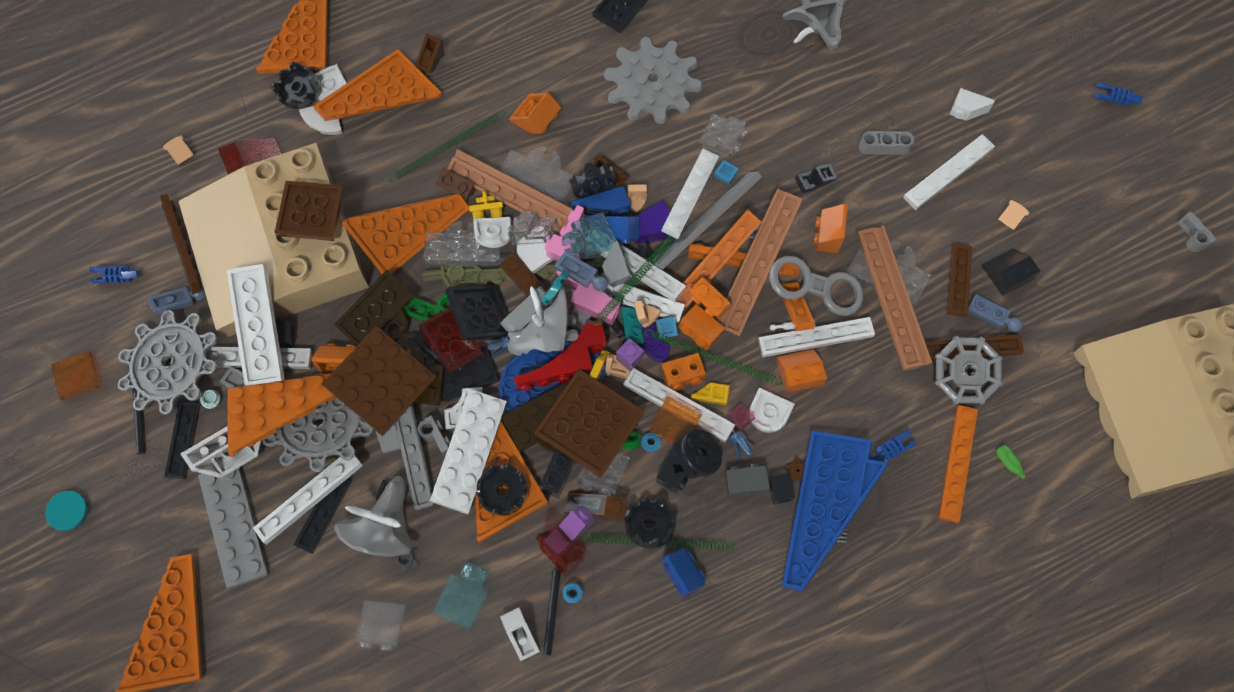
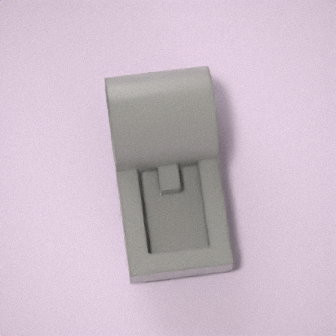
M1192 212L1186 214L1178 222V225L1190 237L1186 242V246L1192 252L1203 251L1217 240L1212 232Z
M429 416L419 423L418 432L426 442L435 440L445 457L450 442L447 436L442 437L440 431L443 428L438 419L434 421L432 416ZM426 428H433L430 434H423Z

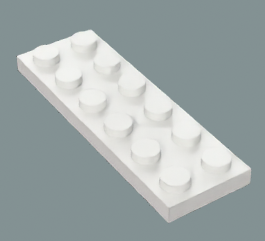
M267 264L227 270L245 386L285 380Z
M469 389L430 498L431 503L469 514L477 490V481L483 473L507 401Z

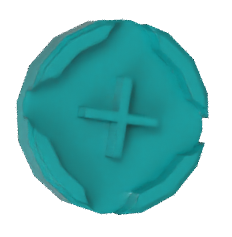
M563 269L541 299L544 304L548 305L549 301L554 298L562 287V283L569 277L568 272Z
M74 491L58 493L50 499L46 506V520L51 527L59 531H72L77 526L82 525L87 518L88 503H86L82 495Z

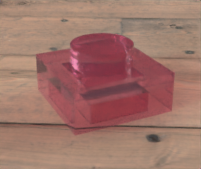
M740 403L727 415V418L742 431L755 419V416Z

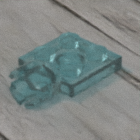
M603 212L570 224L573 231L568 232L562 237V246L570 244L571 247L565 249L566 252L571 255L584 253L588 259L609 251L617 240Z
M466 563L459 576L450 575L433 613L469 631L472 630L489 593L483 588L487 571L483 568H477V565L472 563Z

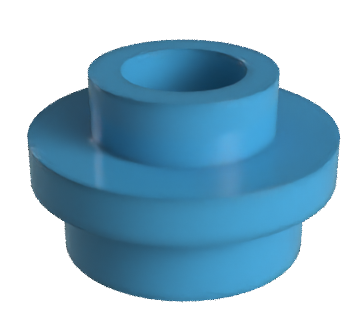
M647 433L642 437L641 445L645 451L652 453L660 448L661 440L657 434ZM649 439H652L655 441V443L653 445H649L647 441Z
M568 583L563 589V597L568 603H577L583 597V589L578 583ZM571 590L577 591V595L575 597H571L569 595V592Z

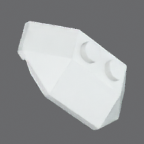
M227 426L182 452L181 456L191 471L223 478L258 457L261 440L250 448L247 446L236 452V456L230 457L228 454Z

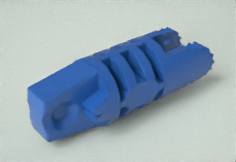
M1097 82V88L1108 92L1107 95L1097 93L1093 97L1103 101L1130 106V103L1140 104L1143 96L1133 94V90Z
M129 266L89 268V271L93 273L102 272L103 277L91 279V284L131 282V278L141 276L140 269H129Z
M907 429L874 448L875 452L869 455V459L888 462L917 445L915 440H911L902 444L901 440L911 435L910 430Z

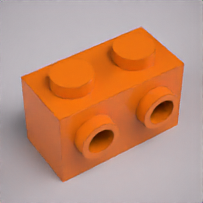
M703 277L689 290L692 294L690 298L698 305L702 303L706 307L704 311L711 318L715 316L720 319L732 307L731 303Z
M697 304L688 311L678 325V328L685 335L692 338L699 347L704 348L706 351L721 337L725 330L724 326L714 318H711Z
M699 353L661 364V372L665 384L674 391L681 390L689 384L692 386L698 385L705 380L706 373Z

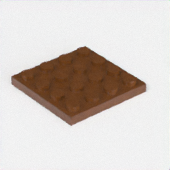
M376 326L325 379L322 386L383 437L431 385L436 376Z
M578 369L536 429L534 435L602 478L645 414V411Z

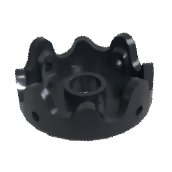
M291 62L288 69L279 72L278 83H272L271 88L277 100L291 109H300L309 105L314 100L318 92L319 82L317 76L308 67ZM298 85H301L300 89L298 91H295V88Z
M587 163L584 166L583 175L574 174L569 183L575 197L582 199L613 189L617 183V178L613 166L608 167L606 164H603L600 168H596L592 163Z
M693 428L686 431L672 445L673 449L679 451L677 463L686 469L687 478L704 477L705 479L717 472L721 467V448L717 440L703 429ZM698 448L702 450L703 455L700 454Z
M509 464L488 466L477 481V498L481 506L490 514L496 516L511 515L517 512L526 501L528 488L525 477L521 471ZM506 486L508 493L505 496H499L497 494L499 487Z
M642 498L636 505L630 504L628 506L625 516V531L629 539L637 546L648 549L658 548L668 543L675 532L676 517L675 513L669 509L665 499L651 500ZM646 522H653L656 526L654 528H647L644 524Z

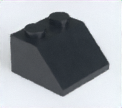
M1015 249L982 264V268L1002 296L1033 281L1041 272L1031 256Z

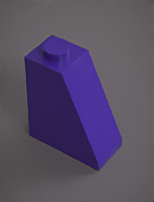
M663 201L635 216L639 217V239L632 240L635 244L664 241L670 236L661 231L671 212Z

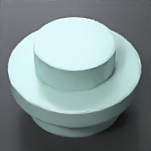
M206 390L200 397L201 405L207 409L217 407L221 400L220 394L215 390Z

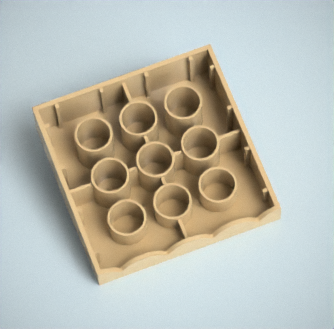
M316 143L244 166L179 200L216 331L223 338L237 334L227 270L267 264L275 320L369 288L352 237L340 223L342 219H345L342 208H340L334 241L276 236L274 233L286 181L333 185L327 164Z
M1234 304L1163 320L1082 345L1074 352L1077 361L1085 367L1084 376L1087 389L1091 396L1099 402L1101 424L1105 432L1114 439V455L1118 466L1129 477L1131 499L1234 474Z

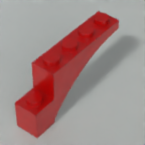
M598 321L594 322V324L582 325L583 329L578 335L577 340L561 355L539 369L514 377L516 390L528 391L535 386L547 387L551 383L558 381L559 383H566L573 378L578 369L590 376L592 364L589 352L600 353L603 349H607L602 323Z

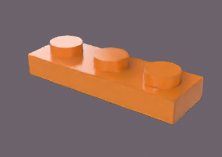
M798 282L780 284L784 289L792 292L801 289ZM804 296L796 300L782 297L795 331L814 329L815 322Z

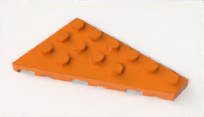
M299 0L297 5L293 6L287 20L282 24L283 28L280 33L274 37L269 45V49L263 55V61L256 67L258 74L279 73L281 70L288 69L291 62L308 67L311 71L327 68L328 0Z
M397 49L313 107L326 122L438 99L442 97V92Z
M453 194L345 218L340 223L382 275L386 270L394 273L469 210V206L460 194Z
M330 374L229 388V456H236L235 453L247 446L250 448L258 441L264 440L276 433L277 429L287 423L290 425L296 422L297 419L305 417L317 410L316 407L326 401L331 402L335 400L336 397L322 386V383Z
M501 420L483 473L488 466L509 464L523 473L527 483L528 494L524 505L517 512L508 516H496L490 514L481 506L476 490V538L479 543L548 504ZM501 486L497 489L499 496H505L508 493L506 486Z
M193 554L170 558L167 572L161 580L162 585L157 596L154 597L148 612V618L142 626L144 627L138 642L136 641L129 658V664L123 672L124 677L116 692H141L202 680L195 560Z

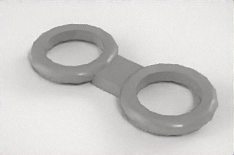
M796 256L781 257L773 263L770 269L769 280L771 286L779 296L785 299L796 300L802 298L807 293L822 297L825 306L831 312L841 316L854 314L862 305L864 292L861 283L849 273L837 272L831 274L828 278L811 273L808 265ZM793 264L802 271L804 283L800 290L792 292L780 285L778 271L782 265ZM837 280L848 282L854 289L855 300L848 308L837 306L831 299L830 288Z

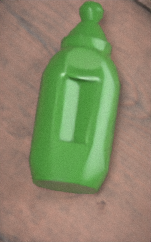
M1007 445L996 450L997 456L1009 471L1021 476L1022 479L1026 477L1023 474L1021 461Z

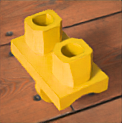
M486 191L482 192L483 197L476 198V203L484 202V204L469 206L470 213L474 219L484 218V212L491 211V218L502 217V209H504L502 201L488 203L495 201L494 195L487 196Z

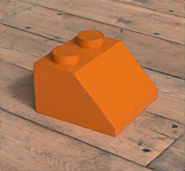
M548 92L533 93L526 97L509 120L531 134H542L547 130V125L558 116L561 107Z
M848 204L823 209L820 216L816 217L815 227H818V232L814 234L813 244H816V251L838 254L845 238Z
M335 344L319 346L312 357V362L320 373L330 374L356 346L346 345L345 347H338Z
M814 349L776 357L786 393L823 386L827 380L823 362Z

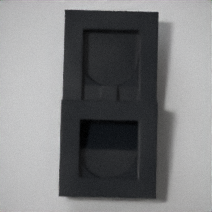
M828 163L816 166L812 171L798 174L794 179L801 192L806 193L837 180L838 177L831 164Z

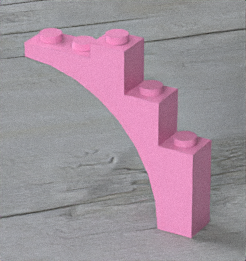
M577 205L575 210H571L568 216L569 222L567 226L562 227L560 235L554 234L551 239L547 240L544 247L547 257L558 261L564 251L580 260L577 241L579 229L585 216L583 207ZM569 277L563 282V284L574 288L569 296L572 308L595 318L604 309L607 318L604 320L603 317L600 318L598 316V319L613 325L620 311L619 302L616 308L614 305H612L613 309L609 307L611 313L608 314L606 312L608 306L606 307V305L610 301L612 304H617L612 302L613 298L607 296L604 292L596 291L592 283L586 288Z

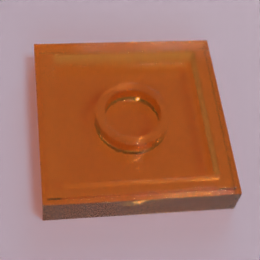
M89 351L51 364L60 400H65L100 387L92 353Z
M667 396L649 431L673 444L683 433L696 428L702 414Z

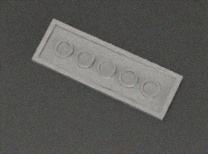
M238 468L223 478L199 474L198 478L226 588L232 589L268 576L269 573L259 536L253 529L256 525L241 469Z

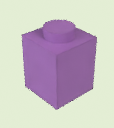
M630 338L616 352V360L630 372L644 356V350Z
M581 505L573 509L559 527L573 541L582 536L596 519L587 508Z

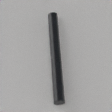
M133 388L134 402L135 398L137 397V390L135 388ZM134 409L136 454L140 455L145 454L143 413Z
M552 571L543 655L551 656L560 571Z

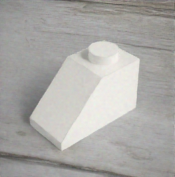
M960 88L949 115L967 121L988 113L995 100Z
M520 608L500 616L520 661L540 652Z

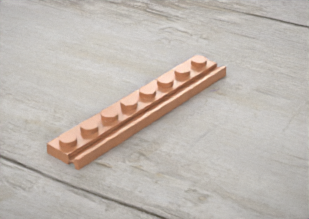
M456 149V154L447 170L474 183L473 187L481 192L486 191L489 196L494 195L496 200L502 201V203L559 233L563 226H567L569 222L568 216L571 210H574Z
M777 188L727 296V300L731 303L732 307L720 319L717 318L716 320L725 327V331L740 337L802 203V198Z
M884 225L879 228L874 227L858 231L857 237L903 371L931 365L932 360Z

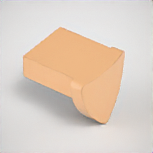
M182 135L170 140L163 146V149L170 153L178 165L193 156V153L183 141Z
M628 185L626 194L631 204V210L636 214L643 208L646 202V185Z
M1010 200V205L998 220L1014 230L1024 216H1028L1029 211L1022 204Z
M641 300L634 302L638 320L644 328L653 324L661 314L659 309L644 305Z
M610 353L606 360V376L612 375L627 379L630 371L616 360L615 354Z

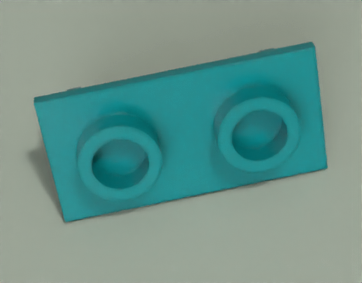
M621 307L622 314L620 317L623 321L626 341L630 338L636 344H644L641 323L638 320L636 309Z

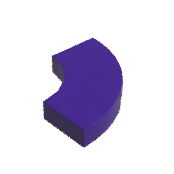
M641 324L644 344L639 345L644 350V353L658 363L668 362L670 345L661 342V340L658 341V338L655 340V336L651 339V330H653V335L655 334V324H651L646 328Z

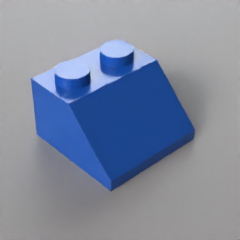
M684 548L666 555L662 561L663 567L682 599L702 589L705 586L704 581L706 580L702 571L695 568L693 564L695 560L690 552L686 553Z

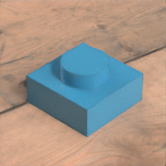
M723 160L714 172V177L729 185L737 175L739 168Z
M676 316L656 320L658 333H660L659 338H661L662 334L664 335L663 338L666 335L667 337L679 335Z

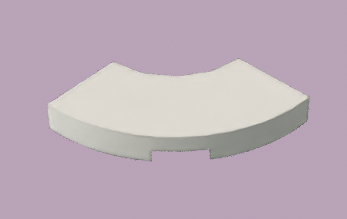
M313 106L299 109L304 122L310 128L322 134H342L339 119L325 122L314 110Z
M482 387L463 388L458 403L451 408L444 409L445 429L456 427L469 389L482 393Z

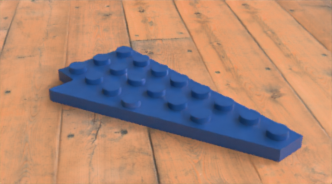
M811 431L782 583L783 588L801 592L805 590L886 470L887 462L869 459L871 440Z

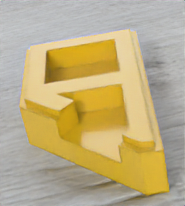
M605 350L596 359L590 376L597 381L610 352Z
M710 382L704 388L692 394L691 400L726 406L730 385Z

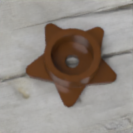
M795 458L792 465L785 466V470L789 472L792 482L799 479L802 480L805 464H802L798 458Z

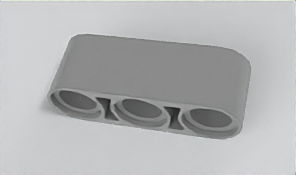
M867 131L862 135L858 148L863 154L904 155L910 151L914 143V136L910 132Z
M540 286L535 291L544 311L553 302V299L549 301L548 305L544 304L541 299L546 291ZM531 295L500 323L508 333L520 332L531 322L532 315L536 312Z

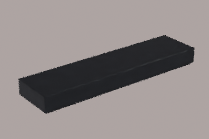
M179 401L164 473L165 478L186 479L189 466L181 456V453L193 446L200 409L199 402Z
M346 479L314 506L293 544L294 546L308 553H314L352 483L350 480Z

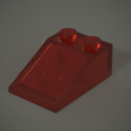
M275 137L237 141L218 148L228 175L244 166L282 154Z
M451 307L419 324L420 333L449 374L483 355L475 340L463 341Z
M557 528L535 536L539 549L565 577H568L584 562L582 557L583 551L577 545L573 547L570 544V538L563 530L559 532Z

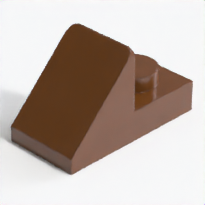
M426 33L415 66L431 74L438 57H444L443 40Z

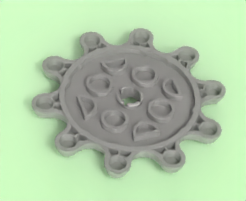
M643 37L640 40V49L638 51L631 52L624 47H620L616 51V57L620 60L621 66L607 68L604 71V78L617 84V88L609 93L608 101L612 104L619 102L628 103V119L634 121L639 119L642 113L649 112L653 115L654 121L657 124H664L667 121V111L670 109H677L684 114L690 112L691 104L685 99V96L689 92H700L703 84L700 80L689 76V72L698 66L697 59L695 57L679 58L676 55L679 49L676 41H669L665 47L656 48L652 45L650 38ZM656 76L658 80L651 82L648 78Z
M166 310L161 315L158 327L150 329L146 324H139L136 327L135 334L139 339L137 346L133 349H124L119 353V361L127 363L130 369L128 374L122 377L117 384L118 388L122 391H128L133 388L137 390V397L133 402L135 410H145L151 402L156 400L159 403V411L164 415H168L174 411L175 402L180 396L184 395L191 401L198 400L201 397V392L197 387L198 380L204 374H214L217 371L216 363L213 360L206 359V353L208 349L217 343V337L213 332L198 335V328L201 324V318L198 314L192 313L183 323H176L174 312ZM171 358V366H165L166 361Z
M317 373L314 376L323 375V373ZM335 398L331 402L326 401L317 406V410L303 418L297 419L296 422L290 425L287 423L280 427L276 433L262 440V442L268 447L283 445L285 447L279 459L283 466L290 467L298 459L307 458L309 459L310 469L315 472H321L324 469L325 460L329 456L339 455L344 460H351L354 457L355 450L350 442L356 437L370 436L373 428L362 421L358 415L338 398ZM323 419L324 421L319 427L314 425L316 420Z

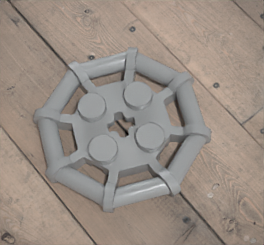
M955 336L934 357L936 359L935 385H938L956 405L958 403L983 405L1003 385V357L983 337L964 338ZM963 345H976L974 351H965ZM955 348H957L959 353L952 358V360L947 358V356ZM981 349L990 356L991 360L984 359L980 353ZM944 362L949 364V376L945 378ZM990 364L994 365V378L990 377ZM967 365H970V368L974 369V372L970 373V376L967 375V373L965 372V368H967ZM951 380L959 388L957 393L946 383L947 381ZM987 381L991 382L992 384L982 393L980 389L982 385ZM964 390H974L976 396H964L963 392Z

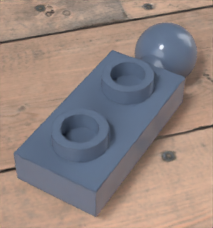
M564 251L554 266L559 272H562L564 269L569 273V278L588 288L590 283L593 284V288L598 292H603L608 287L606 278L602 276L595 277L597 274L596 269Z
M199 286L200 292L192 294V291L188 292L186 287L149 296L148 302L154 316L160 315L166 310L174 311L192 306V299L197 301L205 299L204 287Z
M977 294L968 307L969 314L999 329L1005 324L1009 331L1019 332L1023 327V323L1019 318L1008 317L1011 311Z

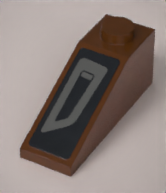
M568 493L564 513L569 514L573 509L583 505L596 519L624 523L627 498Z

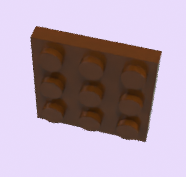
M286 181L274 232L276 236L334 241L344 187L342 185Z

